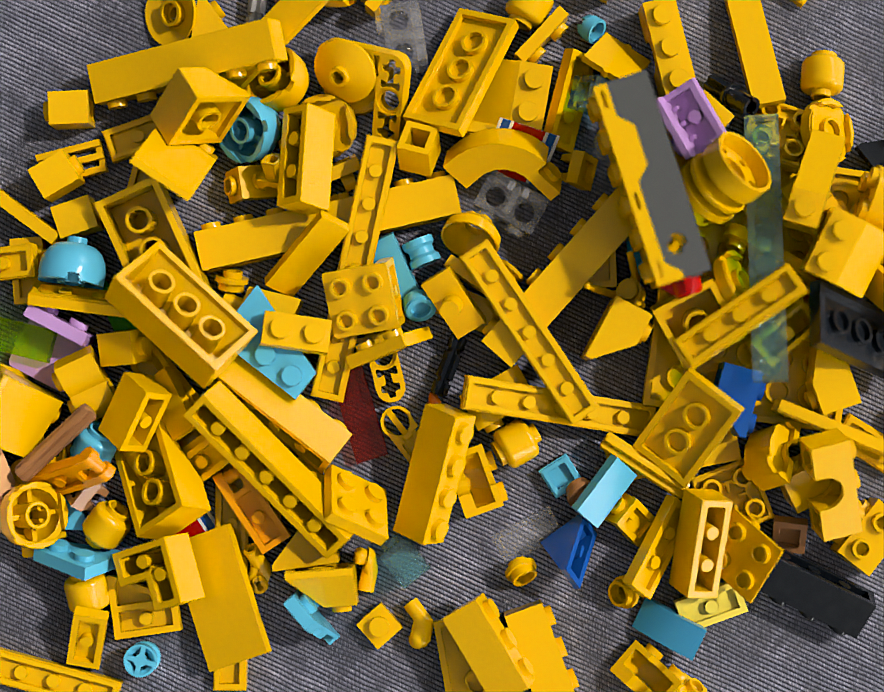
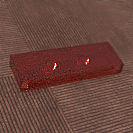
M359 366L350 369L343 403H338L345 426L353 434L350 438V443L356 463L358 464L388 455L389 453L363 367Z

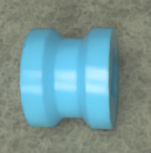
M432 234L418 237L401 246L404 253L409 255L411 271L441 259L439 252L433 248L434 239Z
M142 640L126 651L123 664L130 675L142 678L148 676L158 667L161 661V653L156 644Z

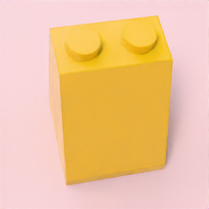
M1 365L0 449L25 458L44 440V434L50 424L55 423L62 411L61 406L64 402L51 391Z

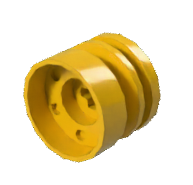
M729 131L719 135L706 146L703 153L695 155L692 161L687 162L680 169L690 205L702 217L717 224L728 222L733 218L734 214L743 210L745 204L753 202L769 190L772 183L768 166L758 150L739 134Z

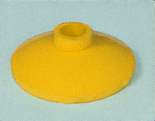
M147 0L145 7L146 25L156 42L164 45L189 38L196 23L195 0Z
M333 39L326 42L317 51L314 59L315 75L321 87L329 95H334L345 102H357L370 94L376 82V70L371 57L360 45L346 39Z

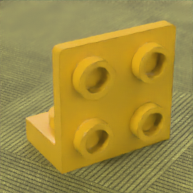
M393 257L379 259L374 264L322 274L330 320H332V330L336 339L397 329L405 323L406 318Z

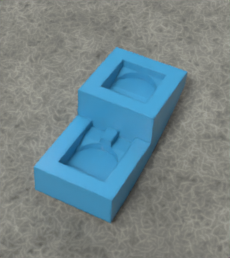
M652 598L651 600L644 599L632 624L633 628L692 661L707 632V628L677 614L676 610Z

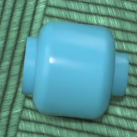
M94 421L73 440L70 447V456L78 455L85 448L92 447L99 453V458L102 461L111 463L117 448L98 430L101 422Z

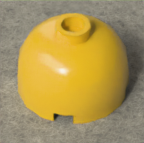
M287 47L285 48L288 61L277 63L278 69L259 73L244 89L250 96L261 98L259 101L262 104L271 107L276 112H283L285 108L298 105L305 96L309 86V74L305 62L292 49Z
M27 482L12 488L3 497L0 504L1 532L9 542L22 548L43 549L54 544L58 540L56 538L60 535L61 530H65L68 524L69 510L64 496L60 492L58 494L55 493L56 490L50 487L52 485L46 482Z

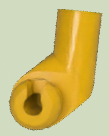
M251 543L243 550V554L250 563L248 577L253 593L263 594L269 587L271 565L265 555H262L256 544Z
M357 547L354 551L353 561L355 564L362 565L358 590L374 593L378 574L376 552L371 547H367V549Z

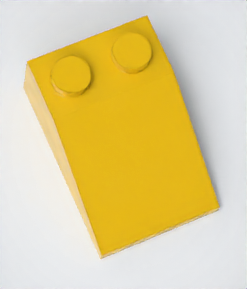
M503 59L472 120L497 125L500 117L542 130L553 66L521 60Z
M156 126L132 157L130 163L189 201L218 156L213 153L215 148L209 143L168 145Z
M162 419L146 452L120 451L117 449L114 456L137 537L156 540L175 535L211 510L202 479L177 441H172Z

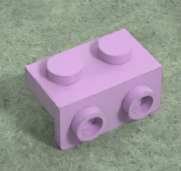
M691 78L667 95L656 99L664 125L672 136L671 144L679 156H683L686 160L692 159L699 153H703L707 145L722 133L727 132L696 78Z

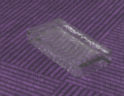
M547 505L490 536L507 566L513 559L521 556L524 557L543 547L540 542L558 530L560 525L550 506Z

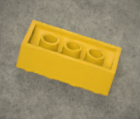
M160 241L115 275L104 297L203 389L226 370L258 333L247 320Z

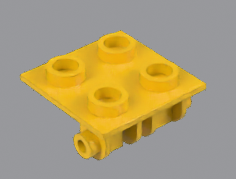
M735 508L731 512L721 578L751 604L784 550L760 530L761 526L759 523L761 519L758 516L750 513L748 517H745Z

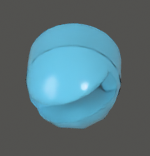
M595 15L583 16L581 19L584 21L581 25H577L579 36L587 42L595 44L603 36L606 22Z

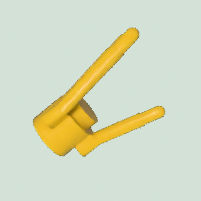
M632 251L627 253L631 277L622 280L616 290H610L590 283H585L584 285L585 289L612 299L618 296L641 309L645 308L646 292L639 283L641 276L638 274L636 260Z

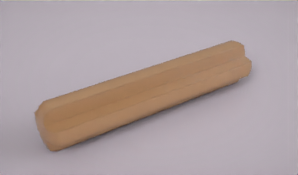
M82 404L15 467V474L24 482L30 481L96 419L95 411L89 405Z

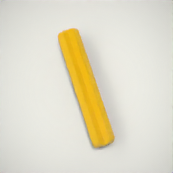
M608 432L600 443L601 450L609 455L612 454L618 457L635 472L669 494L682 499L684 488H689L690 484L683 487L632 445L612 432Z

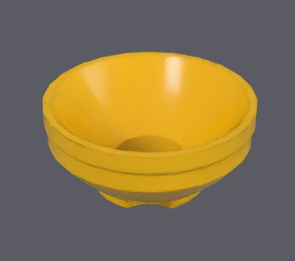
M474 211L454 214L447 219L441 230L443 243L457 256L460 253L464 255L486 239L489 240L496 252H498L500 247V234L492 220L485 214H478Z

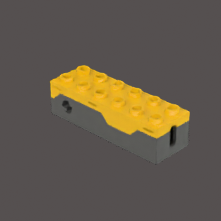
M647 70L593 87L591 96L588 98V104H586L587 112L591 123L597 122L600 129L598 131L599 136H596L602 156L608 154L611 164L607 168V173L613 188L619 187L621 197L617 201L622 219H629L632 230L628 233L633 252H640L643 263L638 265L644 285L650 283L652 290L660 288L678 299L701 292L703 285L700 276L711 270V266ZM671 239L676 240L680 245V249L676 251V254L670 252L667 248V244Z

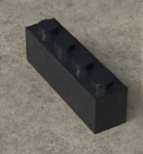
M783 549V554L761 587L760 592L767 594L778 605L786 606L787 604L797 609L802 616L809 620L815 621L817 619L827 624L832 631L844 636L848 634L857 639L876 608L874 593L795 553Z

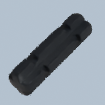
M454 334L450 335L447 343L449 347L448 350L444 351L436 373L438 376L437 380L434 379L430 389L431 393L440 397L447 396L451 386L449 382L450 380L453 381L461 359L460 352L464 351L467 343L465 337L457 339Z

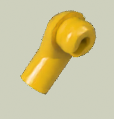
M416 597L406 604L404 609L413 619L412 629L408 638L409 644L414 649H421L426 647L431 641L434 625L432 617Z

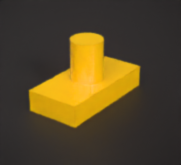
M450 265L422 282L421 287L457 339H460L486 322V317Z

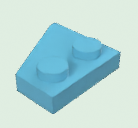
M58 539L48 547L34 549L33 560L85 581L116 569L112 554L121 550H107L103 548L98 550L90 545Z

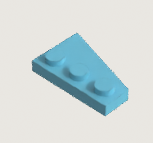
M256 285L237 312L258 333L241 351L239 356L294 399H297L317 372L303 352L260 346L265 310H275L259 285Z

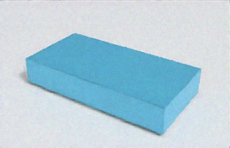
M611 454L573 504L572 508L591 525L598 528L637 475L618 457Z

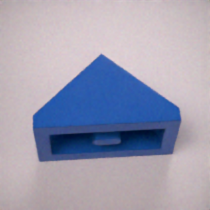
M580 514L540 542L574 589L581 588L597 536L592 525Z

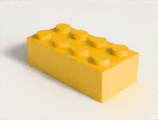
M150 177L94 203L123 268L127 267L155 243L160 241L212 289L205 272L201 269L200 260L166 186Z

